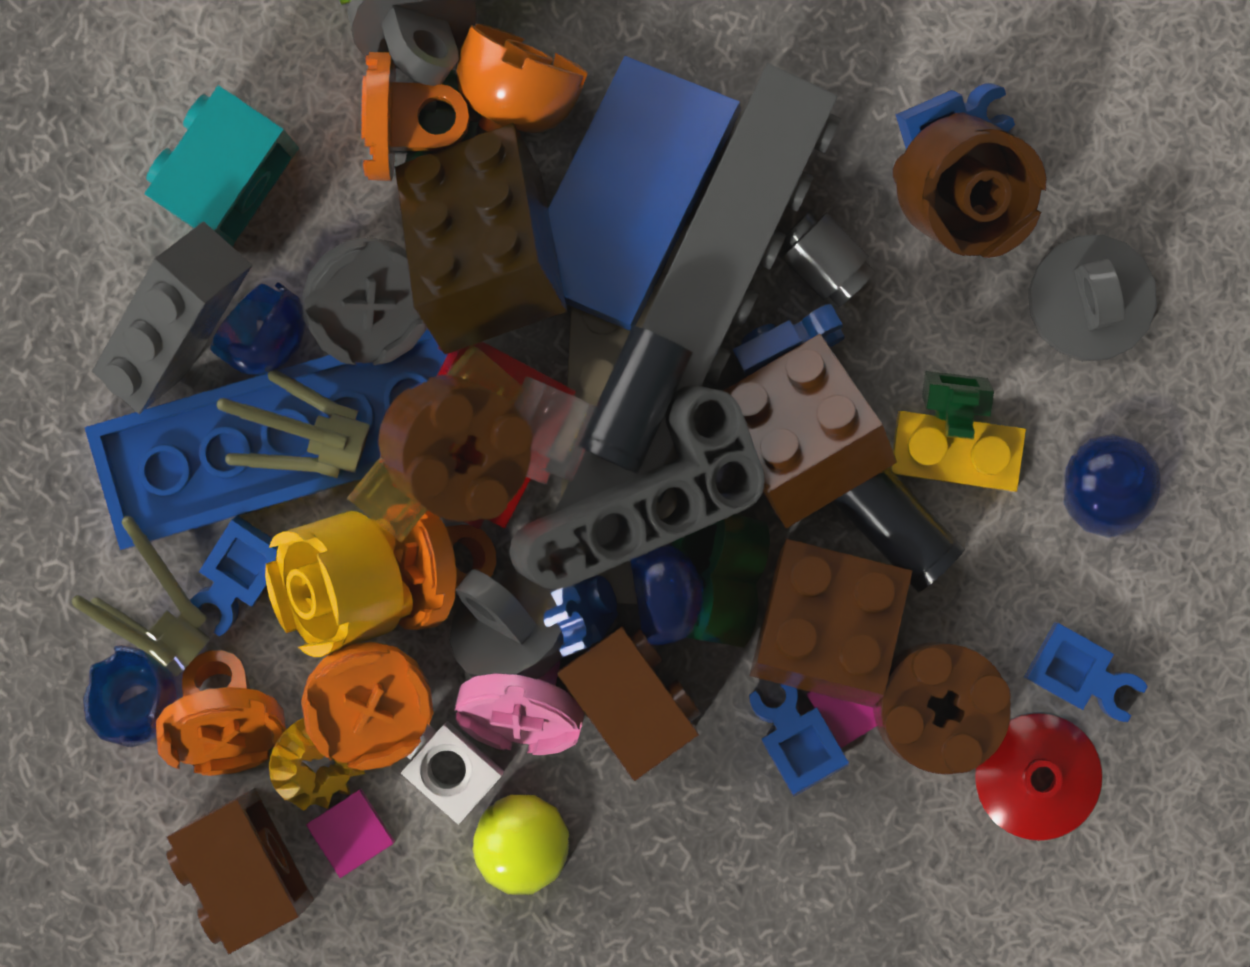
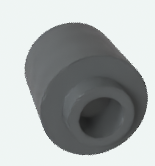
M808 212L786 233L784 242L789 246V249L781 258L823 300L829 297L838 307L842 306L857 293L876 272L866 262L869 255L827 212L818 220Z

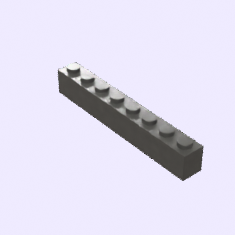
M767 63L642 326L643 329L663 336L693 353L675 392L686 386H701L703 381L713 386L716 385L731 354V351L720 346L731 323L743 328L759 294L748 288L758 265L769 270L771 269L785 240L786 234L775 230L785 207L795 211L799 210L814 176L803 172L814 148L825 154L842 119L830 113L837 100V95L770 63ZM699 407L694 412V428H696L704 411ZM665 415L644 461H642L643 464L638 474L584 450L555 512L665 465V461L673 447ZM666 490L663 491L658 497V503L661 502ZM615 513L606 515L598 523L596 538L599 545L609 543L616 536L619 523ZM576 544L570 546V548L582 553V550Z

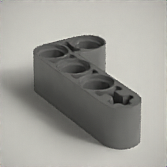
M697 385L682 387L675 392L665 417L679 459L530 522L519 529L512 539L510 547L511 561L517 572L543 588L552 590L567 588L743 511L756 503L763 491L764 474L742 410L735 398L726 392ZM708 400L713 407V421L707 430L698 434L693 423L694 412L701 403ZM727 462H731L735 469L734 483L730 489L720 494L715 482L717 472ZM673 487L677 494L676 508L671 515L660 519L656 511L657 499L663 491ZM615 513L619 523L618 532L609 543L599 545L596 538L597 525L603 517ZM548 542L560 549L549 554L551 565L545 568L538 564L537 561L546 556L544 544ZM576 544L582 550V553L570 548V546Z

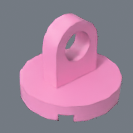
M560 661L539 679L521 675L495 673L473 677L461 684L455 705V711L457 710L455 719L458 725L475 740L500 750H511L512 742L529 744L527 753H532V755L560 753L576 745L583 725L584 712L574 697L565 690L556 687Z

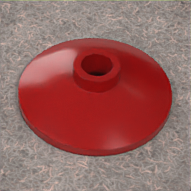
M1050 714L1022 715L1010 720L1007 733L999 748L989 759L976 768V788L980 802L989 817L1008 833L1028 840L1055 839L1078 828L1095 808L1102 787L1101 762L1091 740L1080 728L1070 721ZM1040 767H1048L1053 774L1052 784L1045 790H1036L1031 783L1032 773Z

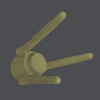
M271 369L268 372V379L329 415L331 418L318 415L315 425H311L245 403L242 404L226 398L218 400L217 408L223 412L310 439L307 452L319 456L318 458L255 453H229L225 457L228 465L317 472L333 478H338L340 469L352 473L356 472L370 429V424L356 420L358 410L339 405L276 369Z
M125 516L122 519V526L181 614L176 618L166 610L151 628L147 630L100 598H93L89 601L80 595H76L72 599V605L90 616L91 619L148 653L177 677L210 640L199 629L208 617L191 603L131 516Z

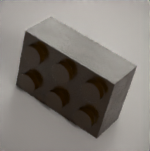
M514 123L479 134L471 139L395 166L413 305L444 355L567 312L542 174Z

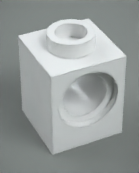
M447 721L438 731L427 724L425 732L420 737V744L407 756L411 762L401 774L459 825L500 779L504 771L450 722ZM447 750L460 755L466 766L464 779L459 783L451 785L438 781L431 769L432 758L436 753Z

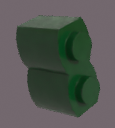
M734 514L672 541L674 571L664 588L660 608L663 633L743 648L746 646L753 634L758 616L756 583L765 569L769 554L770 535L766 521Z

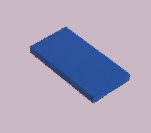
M624 56L548 208L565 304L629 331L632 326H636L741 111L740 101Z

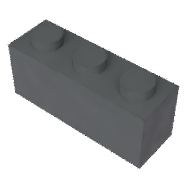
M203 221L154 258L92 372L105 383L114 395L122 398L138 414L142 413L181 381L189 372L253 265Z

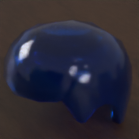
M280 282L274 285L279 291L266 284L256 286L237 304L213 336L210 350L232 368L242 373L261 375L283 366L301 346L307 326L304 320L302 301ZM257 320L263 321L259 331L257 330Z
M1116 434L1091 438L1071 456L1065 468L1063 503L1067 512L1085 532L1106 538L1132 533L1156 507L1161 489L1158 463L1138 441Z
M663 545L630 560L641 630L651 645L676 643L684 639L696 626L704 605L703 581L691 558L674 546Z
M119 645L114 647L115 653L90 666L89 684L83 697L85 721L101 740L121 746L136 747L156 738V720L167 706L178 700L177 684L172 673L148 653L138 648ZM141 686L148 689L120 703L122 695L129 688Z

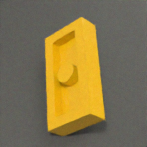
M898 411L893 443V453L897 463L890 467V470L895 475L1017 492L1025 428L973 421V428L975 430L973 440L946 437L945 420H941L934 415Z

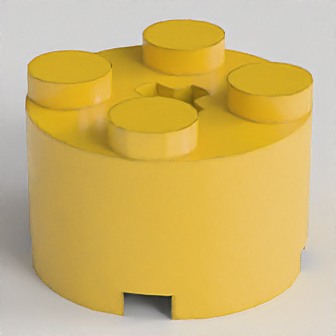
M347 511L280 532L273 537L269 548L278 546L276 560L266 563L265 571L266 585L272 608L286 634L297 630L300 636L308 643L298 648L309 656L322 657L346 645L362 643L387 634L397 626L400 618L410 615L413 609L411 592L402 581L400 569L393 552L395 548L393 530L382 517L370 519L360 512Z

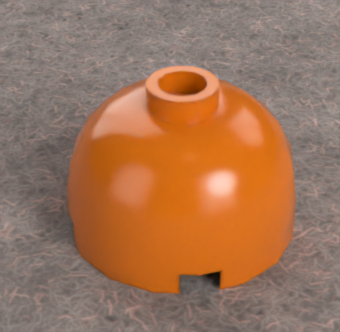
M476 24L475 27L471 25L462 46L456 69L458 89L463 99L470 108L482 115L478 124L479 127L490 132L514 123L517 130L528 133H540L553 129L569 115L580 96L588 72L580 65L555 53L552 66L553 58L532 46L522 43L525 40L524 38L484 24Z

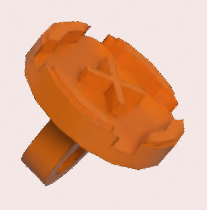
M369 52V55H366L365 61L368 69L366 76H363L361 131L362 139H365V147H370V155H373V160H364L363 162L365 177H368V180L391 181L393 179L395 151L436 152L462 141L468 132L470 117L467 103L458 91L443 84L432 86L422 83L396 82V67L389 52ZM430 102H446L456 112L454 125L444 134H430L422 129L419 123L421 110Z
M415 501L391 504L381 513L380 517L385 519L393 530L395 537L393 552L400 569L402 581L408 586L413 600V609L410 615L401 618L398 622L404 629L420 630L437 627L448 618L455 600V589L467 575L461 572L455 565L453 546L456 542L465 545L470 550L473 557L472 569H476L489 577L493 575L496 566V550L492 540L483 530L471 525L446 527L439 516L428 511Z
M372 641L346 645L323 658L309 675L301 699L306 733L318 752L331 761L334 758L338 762L346 763L348 768L363 771L389 767L410 755L420 744V737L425 732L427 724L428 726L430 725L434 713L429 682L416 660L395 646Z
M212 650L196 656L185 668L182 675L183 697L167 706L156 720L158 754L171 767L180 769V762L191 764L194 766V773L208 776L234 774L257 767L269 759L268 750L275 746L280 736L286 730L284 709L274 697L258 690L250 689L242 662L234 654L223 650ZM225 674L232 678L229 685L225 688L200 691L202 683L210 676Z

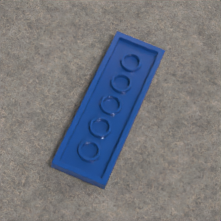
M427 328L411 350L389 363L373 365L372 362L364 364L356 362L357 365L342 363L333 356L327 355L278 370L331 401L358 410L356 420L370 424L367 440L356 472L352 473L340 469L338 478L317 472L250 468L247 466L228 465L226 463L225 457L229 453L319 457L307 452L310 439L223 412L217 408L218 400L226 398L311 425H315L318 415L331 418L329 415L270 381L268 373L145 409L140 414L134 412L84 427L120 550L136 547L122 526V519L125 516H131L149 541L153 542L388 472L387 468L380 464L382 458L379 449L380 428L388 408L395 398L406 389H413L421 383L430 380L428 378L437 376L448 354L444 355L438 349L439 345Z

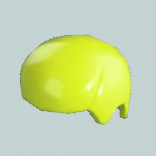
M509 795L496 801L494 805L487 807L480 817L473 838L472 850L475 863L486 882L508 895L534 894L555 881L562 872L569 851V831L558 809L536 795Z

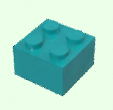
M218 85L210 97L202 94L193 103L183 121V127L188 130L175 149L172 151L169 148H165L154 160L146 175V180L151 184L144 194L192 228H195L204 221L233 247L299 150V147L283 128Z

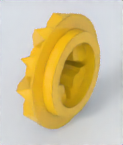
M304 717L294 722L283 732L273 748L269 762V775L274 789L284 800L293 803L303 811L310 805L315 804L328 809L332 794L337 791L341 794L350 795L347 784L350 777L365 774V771L348 768L346 763L338 762L332 758L335 761L334 765L330 764L329 767H319L315 773L302 760L310 762L313 759L320 760L323 759L324 755L318 752L307 735Z

